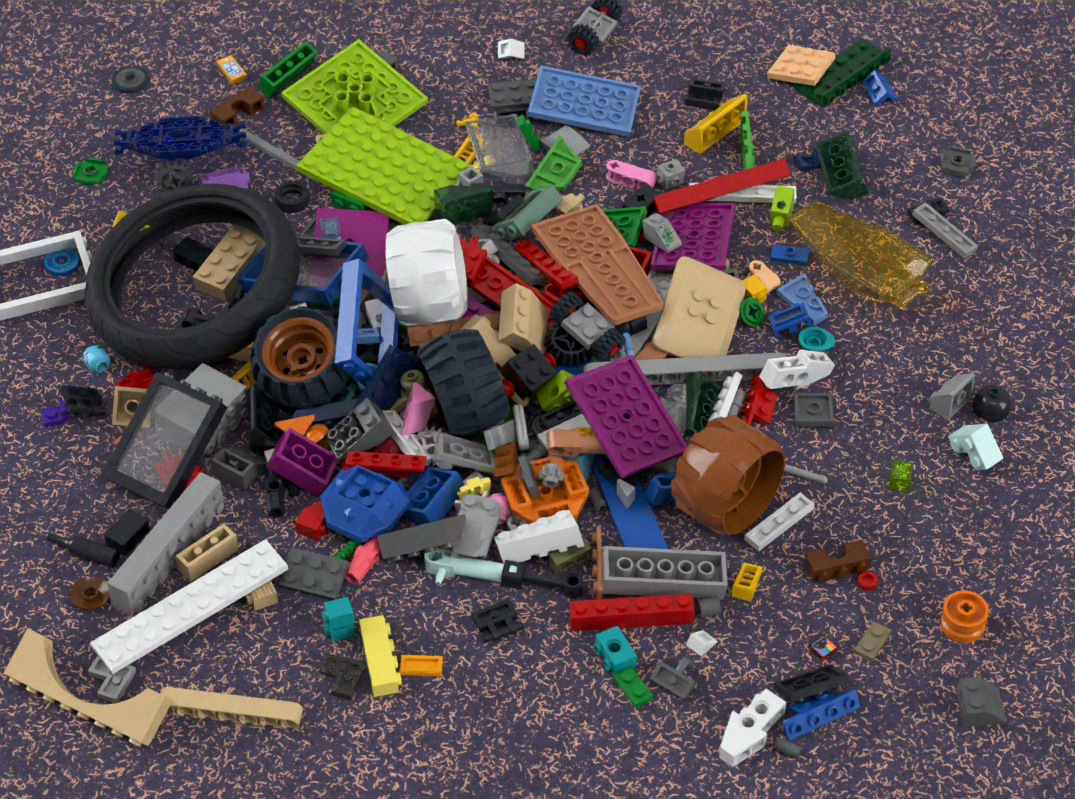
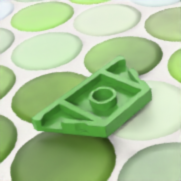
M559 135L525 185L526 189L536 190L554 185L557 191H565L582 166V160L574 154L570 146H567L562 136Z

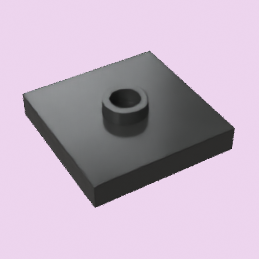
M793 393L795 427H834L832 393Z

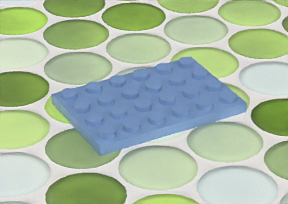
M540 65L527 116L630 137L641 86Z

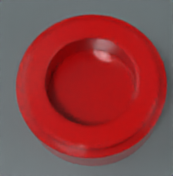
M865 571L859 574L857 584L861 589L870 591L877 587L878 577L872 572Z

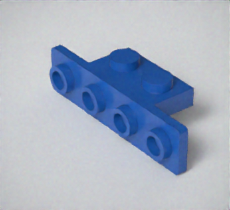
M850 689L835 696L826 690L821 695L810 696L801 702L791 705V712L795 716L783 721L786 738L791 741L860 708L857 691Z

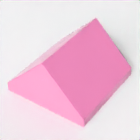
M415 382L413 383L403 414L402 435H409L426 429L435 401L434 396Z

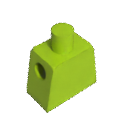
M780 185L776 187L770 216V224L774 231H782L783 227H788L794 207L795 188Z

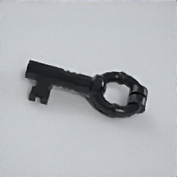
M538 399L528 402V405L525 407L527 413L525 421L527 433L532 426L533 420L537 416L547 413L543 409L541 414L530 411L532 405L542 409Z

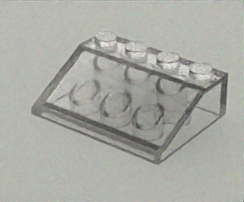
M517 114L465 122L480 172L513 179L533 175V160L524 134L518 126Z

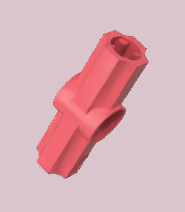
M378 537L369 538L364 546L360 545L356 549L353 561L348 566L345 579L349 582L359 584L368 570L373 569L372 566L375 562L378 563L381 554Z

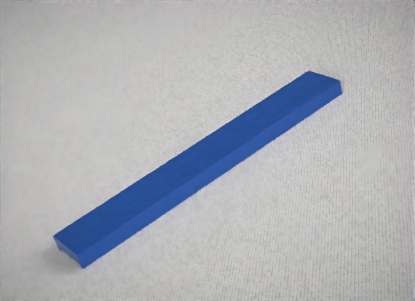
M586 360L584 365L580 363L576 367L572 364L570 368L568 364L562 367L561 363L558 362L556 363L555 370L557 373L564 370L576 376L584 373V366L591 362ZM595 454L591 471L603 500L607 502V510L622 547L668 549L649 501L645 496L641 482L639 481L634 486L635 501L628 508H625L617 495V484L597 472L598 466L608 456Z

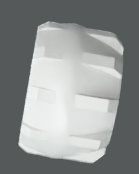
M441 219L413 222L396 226L386 235V263L391 297L399 322L407 327L459 321L467 311L468 291L464 257L455 226L448 220Z

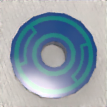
M72 248L47 253L43 259L44 268L47 273L53 276L70 275L79 268V254ZM59 260H66L63 264L57 263Z

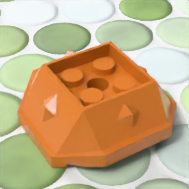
M550 456L530 461L541 496L536 498L532 496L527 485H524L521 480L520 474L523 472L520 464H517L514 473L507 474L501 479V486L512 513L528 524L534 523L542 517L553 516L562 510H569L576 520L589 496L588 486L577 461L570 459L568 461L563 458ZM548 463L559 465L561 472H564L563 481H560V485L554 488L544 486L542 479H538L539 471Z

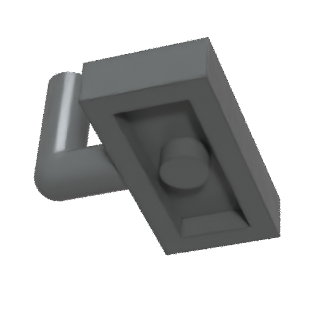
M683 657L676 669L660 661L649 679L686 701L696 682L682 673L685 668L692 669L694 664L687 657Z

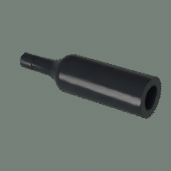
M49 533L47 536V541L64 546L71 555L110 568H114L120 559V549L81 536L65 538Z

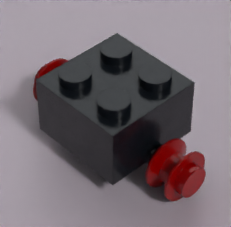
M533 344L509 359L499 370L505 378L501 381L507 398L512 397L515 391L521 400L524 401L543 388L558 374L555 370L554 357L548 353L542 354L536 345Z

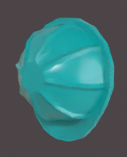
M808 327L799 334V342L804 350L822 352L831 349L835 344L834 336L820 327Z

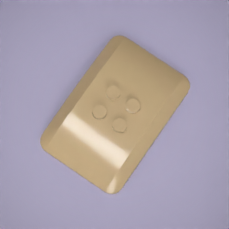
M686 256L679 258L652 342L655 348L677 358L727 355L739 316L741 302H743L746 286L744 282Z

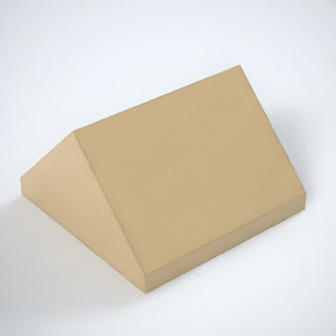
M115 386L112 425L126 426L130 422L147 389ZM156 401L142 425L143 428H150Z

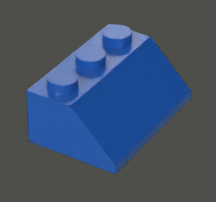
M428 466L407 492L410 506L403 515L417 526L442 520L455 504V500L459 499L457 492L460 491L462 486H465L457 471Z

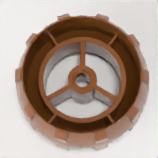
M735 415L725 418L718 417L709 421L706 428L699 433H695L689 440L690 444L683 455L678 458L675 465L676 473L675 478L671 481V492L675 498L676 507L717 534L730 535L746 530L765 511L780 486L786 460L780 444L761 430L754 428Z

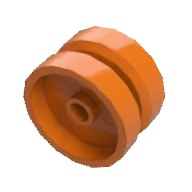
M957 591L950 594L945 599L940 621L942 631L947 637L957 642L969 643L978 640L984 634L989 613L987 602L980 595L970 591Z

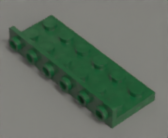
M862 38L835 57V60L815 86L797 83L794 85V90L820 107L826 104L829 105L836 97L842 96L849 88H854L857 82L864 80L874 70L877 71L883 64H888L891 59V48L887 47L882 51Z

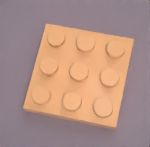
M788 45L769 69L767 76L770 79L815 86L835 60V53Z

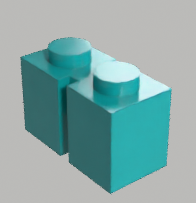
M348 597L324 602L325 611L321 612L324 622L325 636H330L331 642L355 636L353 610Z

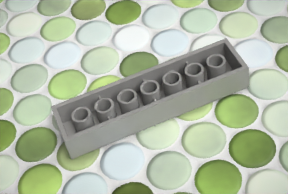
M200 472L107 583L112 607L133 616L136 611L139 612L143 608L144 601L154 595L158 584L166 580L167 573L177 567L175 555L188 548L194 541H198L204 528L212 524L213 517L217 513L220 514L222 512L224 503L219 480Z

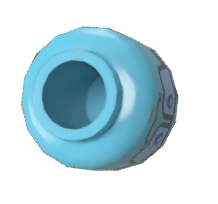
M94 345L85 350L82 355V361L89 371L101 373L108 369L110 357L103 347Z

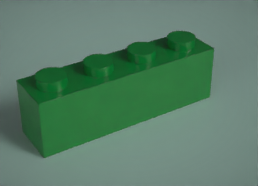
M305 41L261 75L257 88L265 96L271 98L315 62L318 51Z

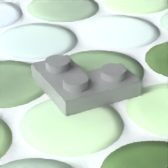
M97 655L88 672L89 676L104 680L97 692L98 698L118 703L135 675L136 669L134 666L127 665L112 674Z

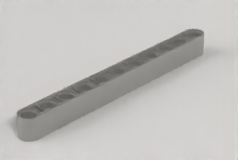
M784 353L649 359L636 360L650 385L725 381L728 376L732 377L736 371L743 375L741 380H751L755 374L758 375L762 372L768 359L786 357ZM611 362L588 363L584 366L583 370L587 372Z

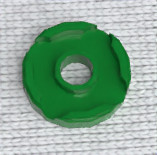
M87 158L82 163L81 161L78 162L73 168L75 180L83 185L99 184L107 178L109 173L108 166L103 160L98 158ZM88 170H95L92 173H87Z

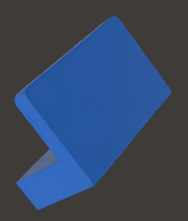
M874 70L862 81L874 104L880 105L888 97L895 102L899 100L887 78Z

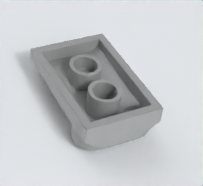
M439 432L434 449V461L438 468L447 470L456 466L474 469L494 476V449L488 451V447L485 444Z
M468 494L461 499V508L458 516L465 514L466 517L461 540L453 542V547L447 549L451 553L486 558L503 511V505L493 498Z

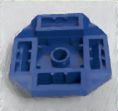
M359 465L348 470H341L320 496L327 528L360 543L368 541L369 538L388 533L410 506V500L403 484L385 477L382 473H376Z

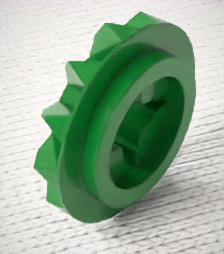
M746 298L741 302V308L739 309L741 316L739 318L744 320L743 324H748L749 327L759 326L765 316L762 304L755 298ZM755 310L752 315L748 314L749 311Z

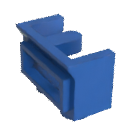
M794 303L790 308L783 311L777 310L773 315L769 316L778 341L782 340L778 331L789 327L791 333L796 334L798 332L796 324L807 321L809 327H813L804 303Z

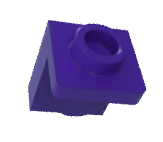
M58 398V406L40 410L45 427L68 422L66 415H70V412H68V405L63 404L62 398Z

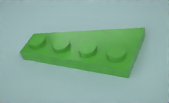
M741 111L740 143L744 170L755 166V156L752 155L753 143H751L752 133L750 131L749 112Z

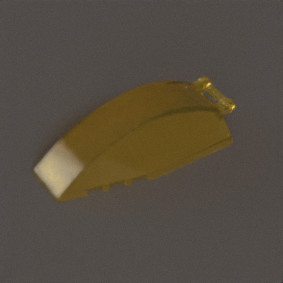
M814 201L789 216L791 224L817 260L834 277L856 294L877 302H890L903 309L907 306L908 302L922 293L926 294L930 291L929 284L922 280L932 264L933 258L882 225L875 223L873 226L865 223V219L861 217L857 220L850 217L848 212L841 214L835 211V207L819 201ZM913 287L916 288L915 290L911 291L910 293H908V294L905 295L904 297L901 296L902 294H904L905 292L909 291V290L912 289Z

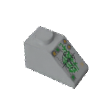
M655 213L643 220L644 239L666 252H670L682 245L668 219Z

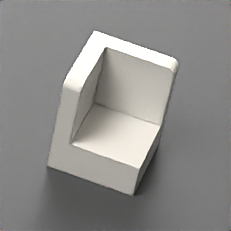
M513 39L498 42L499 59L511 57L524 59V42Z

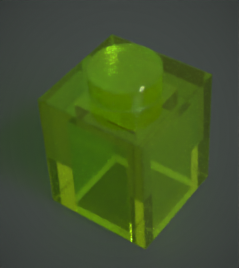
M893 460L889 489L909 491L912 462Z

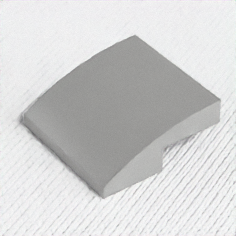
M567 125L540 142L548 152L560 135L577 156L590 148L589 143Z

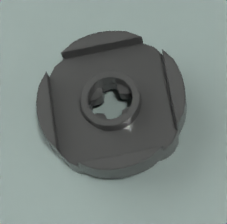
M952 147L951 150L947 151L946 149L941 154L940 166L945 173L965 177L975 169L976 157H973L971 151L966 148Z

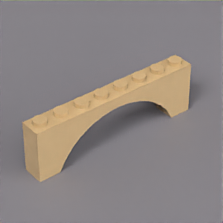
M27 628L4 671V674L10 676V682L18 686L24 683L27 685L26 690L36 695L40 691L44 694L42 698L52 703L57 700L61 702L60 707L70 712L72 709L77 710V715L87 721L90 717L95 719L94 724L103 729H106L107 726L113 728L111 733L123 738L124 734L129 736V742L139 747L142 743L146 746L151 743L172 703L171 699L147 688L137 696L119 703L93 704L82 701L64 686L57 674L52 652L53 641Z

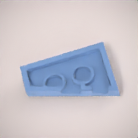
M805 273L777 289V295L788 305L804 303L813 326L828 317L826 308L820 298L814 293V288L812 284H809Z

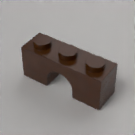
M249 86L210 109V120L215 126L225 132L237 124V112H246L251 116L263 109V96Z
M863 539L845 543L843 546V557L839 559L830 557L825 548L807 552L804 564L812 582H825L829 578L834 577L843 578L850 573H862L870 569L871 556Z

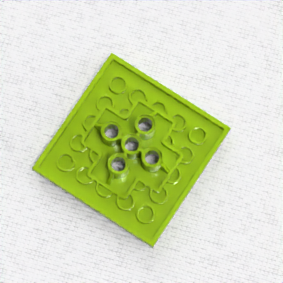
M359 39L281 92V97L323 134H326L352 106L391 126H396L428 103V97Z

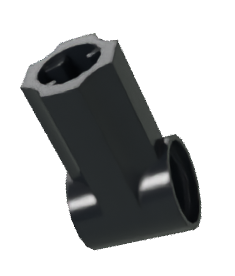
M189 308L181 326L182 328L195 326L215 318V316L205 315L197 308Z

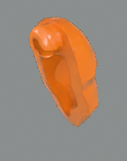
M315 424L308 428L305 437L317 443L320 439H325L329 428L324 424Z

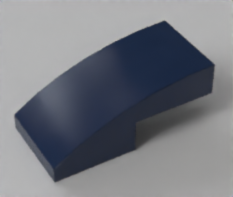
M813 150L811 155L796 154L794 157L799 171H808L835 164L831 153L827 150Z

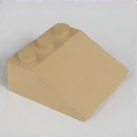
M516 283L502 291L498 341L521 352L535 344L542 354L545 353L544 340L547 333L548 310L530 289Z

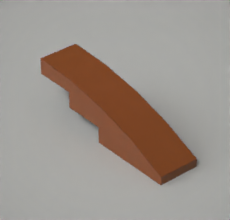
M518 439L494 449L496 454L494 458L495 468L493 469L494 477L514 473L519 455Z

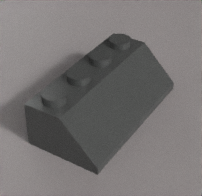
M465 514L377 536L383 559L391 558V561L403 559V554H408V557L420 555L419 550H424L425 553L436 551V546L440 545L442 549L453 547V542L461 540L466 519Z

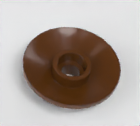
M87 576L79 579L70 589L71 602L83 610H94L103 606L110 598L108 582L98 576Z

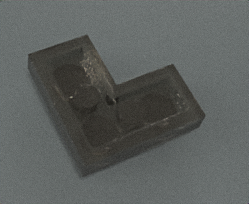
M326 653L319 668V673L337 678L331 689L332 696L352 700L366 669V663Z

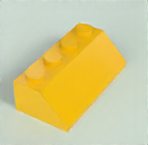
M743 94L731 98L692 128L686 130L684 145L701 154L740 125L741 111H747L748 95Z

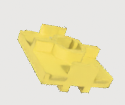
M479 477L467 480V485L462 486L460 491L457 492L459 501L468 494L482 496L484 490L488 491V496H490L491 480L489 477L481 480Z

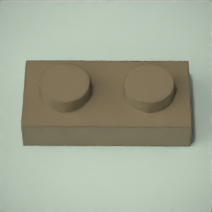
M873 621L854 649V654L873 662L890 636L891 629Z

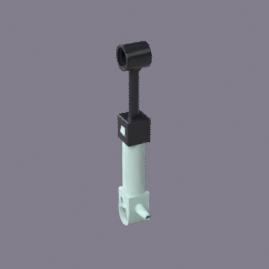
M436 547V551L424 553L425 569L431 574H436L435 583L437 585L442 583L444 576L454 578L455 575L500 582L503 587L521 589L523 581L560 587L564 595L571 599L578 598L583 593V577L578 572H568L564 575L563 580L527 574L525 573V563L505 560L503 564L469 558Z

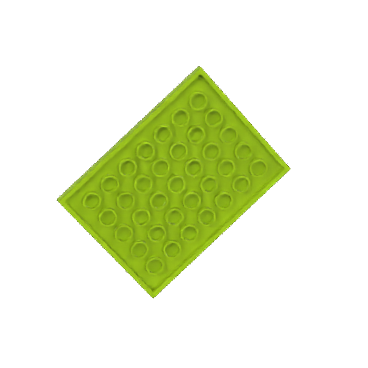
M352 106L296 165V170L348 197L364 202V205L406 225L413 222H427L452 194V187L458 181V173L472 165Z

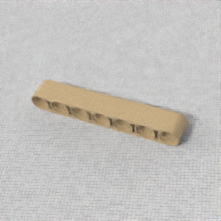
M164 687L160 692L161 695L172 700L167 711L171 715L183 716L185 714L195 718L204 719V717H209L211 720H232V722L243 724L250 722L252 725H273L275 728L286 729L290 727L297 730L303 712V707L300 704L288 701L174 687Z

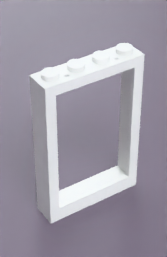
M80 231L0 250V265L77 246L87 275L92 256L90 250L86 251L88 247L86 237H82ZM86 282L1 303L0 321L85 299Z

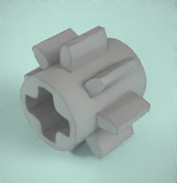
M548 463L539 471L538 479H542L544 486L554 488L560 485V481H563L564 472H561L559 465Z

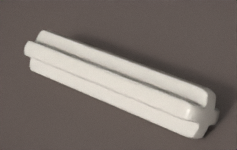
M514 405L513 413L519 449L522 451L524 449L528 450L529 441L523 405Z

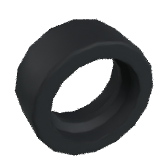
M296 181L282 183L275 190L276 206L286 213H297L304 210L309 204L307 187ZM289 193L302 195L300 199L295 201L282 199L284 195Z

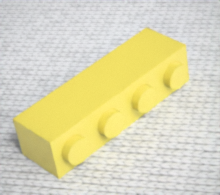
M384 615L359 619L360 633L374 697L399 693L398 685H402L400 672L396 673L395 668H398L397 657L392 656V652L395 650L393 639L388 638V635H391L389 623H385Z

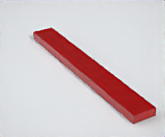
M781 159L656 195L653 197V201L658 214H662L789 177L790 172L785 159Z

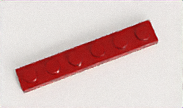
M529 239L513 246V249L519 252L525 260H528L534 268L538 269L541 274L562 290L578 284V276L558 265L549 254Z

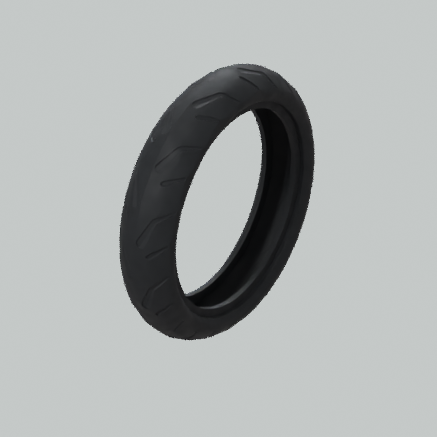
M217 183L186 186L163 193L125 215L108 232L95 251L87 271L85 285V303L91 324L96 333L111 349L132 362L148 367L185 369L198 367L202 363L210 364L229 357L253 343L256 333L260 327L265 325L266 320L272 315L275 316L281 313V310H284L290 302L300 273V250L297 236L286 216L273 202L249 189ZM221 222L245 227L265 241V261L258 279L249 292L223 314L191 327L156 329L135 323L121 313V289L129 270L149 247L165 236L189 226Z

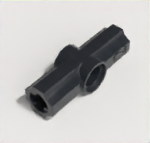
M504 181L472 183L470 189L472 200H491L494 203L504 202L510 196L514 198L519 194L522 198H525L526 193L523 183H505Z
M265 465L264 474L268 516L281 518L285 514L282 476Z

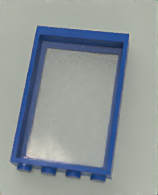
M346 242L347 246L337 256L300 253V273L291 300L331 306L341 293L343 263L356 259L366 263L369 259L364 244ZM266 245L237 278L238 283L243 286L244 293L249 292L261 273L265 261Z

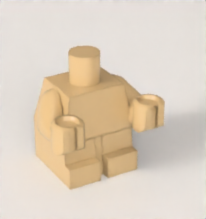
M570 193L562 197L563 200L555 206L559 215L570 213L583 208L581 202L585 197L582 193L578 196Z

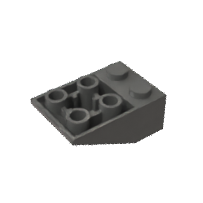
M366 398L325 435V438L340 461L347 458L348 451L362 452L380 445L395 431L381 408L369 398Z

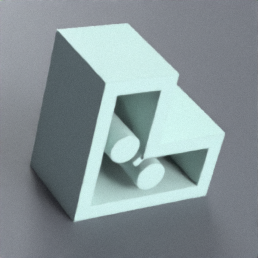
M988 424L964 425L948 436L952 449L956 453H967L971 465L976 470H987L1003 459Z

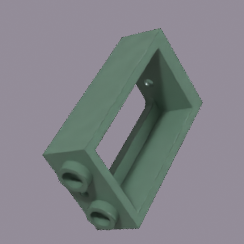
M554 185L532 190L523 198L524 200L493 226L496 234L504 241L524 236L532 228V224L538 223L563 200Z

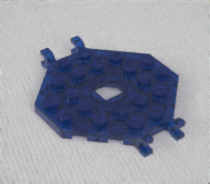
M202 116L162 118L155 125L151 122L141 126V129L138 131L134 129L129 131L115 130V136H121L122 139L113 140L114 145L121 146L120 149L114 150V154L120 155L127 149L155 158L173 161L176 158L191 160L194 157L233 143L245 148L246 142H241L239 139L247 138V133L240 132L239 130L246 128V123H239L238 125L226 124V126H223L221 121L213 119L206 121Z

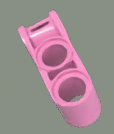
M610 160L607 163L608 173L606 174V179L612 183L620 184L624 187L629 186V188L640 189L645 184L653 189L657 181L654 171L618 160Z

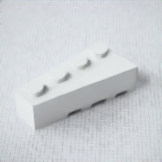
M569 510L559 511L547 518H539L534 523L520 525L517 529L501 532L498 536L494 537L503 564L505 560L516 562L530 560L532 555L547 556L549 551L559 549L560 552L568 551L567 547L577 545V548L584 547L579 527Z

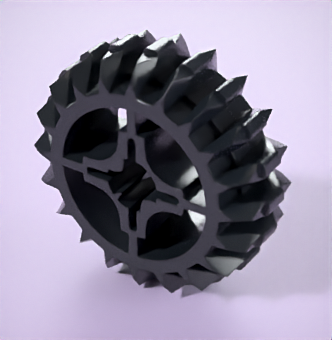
M555 323L545 334V352L554 357L555 364L560 362L562 367L565 364H568L569 368L572 364L578 367L580 363L584 365L586 360L591 358L593 346L587 350L561 325Z

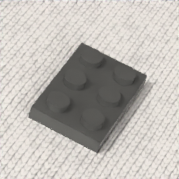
M537 79L487 83L491 110L529 107Z
M291 547L286 561L288 570L282 573L278 585L336 600L349 562Z

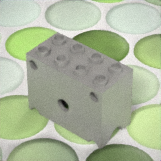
M204 363L184 381L191 384V388L195 390L197 387L207 392L206 395L210 397L212 395L223 399L222 403L228 408L200 459L205 455H210L214 446L218 442H223L226 434L230 430H235L238 423L243 418H247L249 414L247 386ZM174 390L153 410L156 420L162 425V428H158L157 435L187 451L210 406L195 398L192 399V397L178 390Z

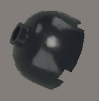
M996 385L982 387L974 397L972 403L973 412L977 417L986 419L988 422L1002 421L1007 418L1011 411V398L1002 387Z

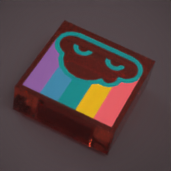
M825 635L813 641L808 647L822 662L838 651V647Z

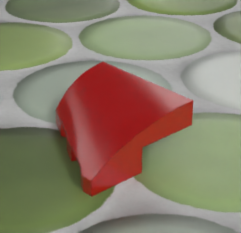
M141 365L144 368L143 370L129 373L125 378L116 382L115 385L148 389L154 376L148 366Z

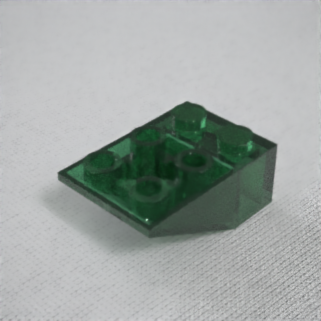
M449 185L434 190L436 218L438 220L446 219L455 226L463 222H471L476 218L486 217L489 213L493 212L492 188Z

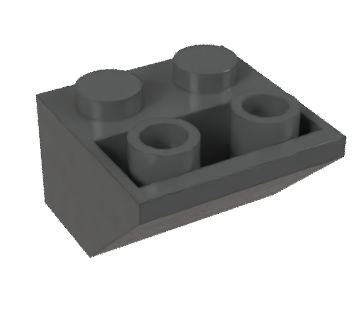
M222 448L211 460L214 476L243 491L249 488L264 471V466L268 464L238 448Z

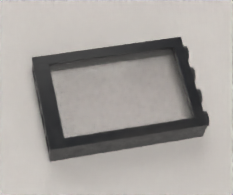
M156 372L101 476L169 510L181 496L228 407L222 403L223 399L216 395L210 397L206 395L207 392L199 387L195 390L191 388V384L184 380L178 382L174 380L175 377L167 372L164 375Z

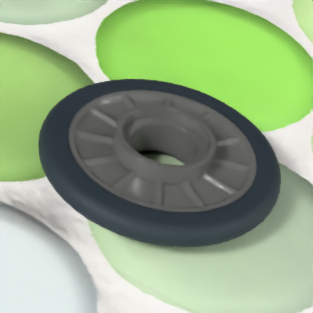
M137 66L123 67L112 76V85L121 92L139 91L149 82L147 71Z

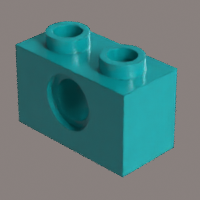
M618 626L595 635L594 650L598 656L601 655L603 657V663L607 671L611 670L614 675L630 666L632 668L637 667V655Z

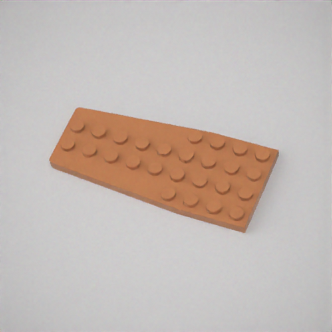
M598 204L531 225L533 233L553 260L567 271L570 270L578 276L579 281L576 286L612 325H618L663 309V301L620 232Z

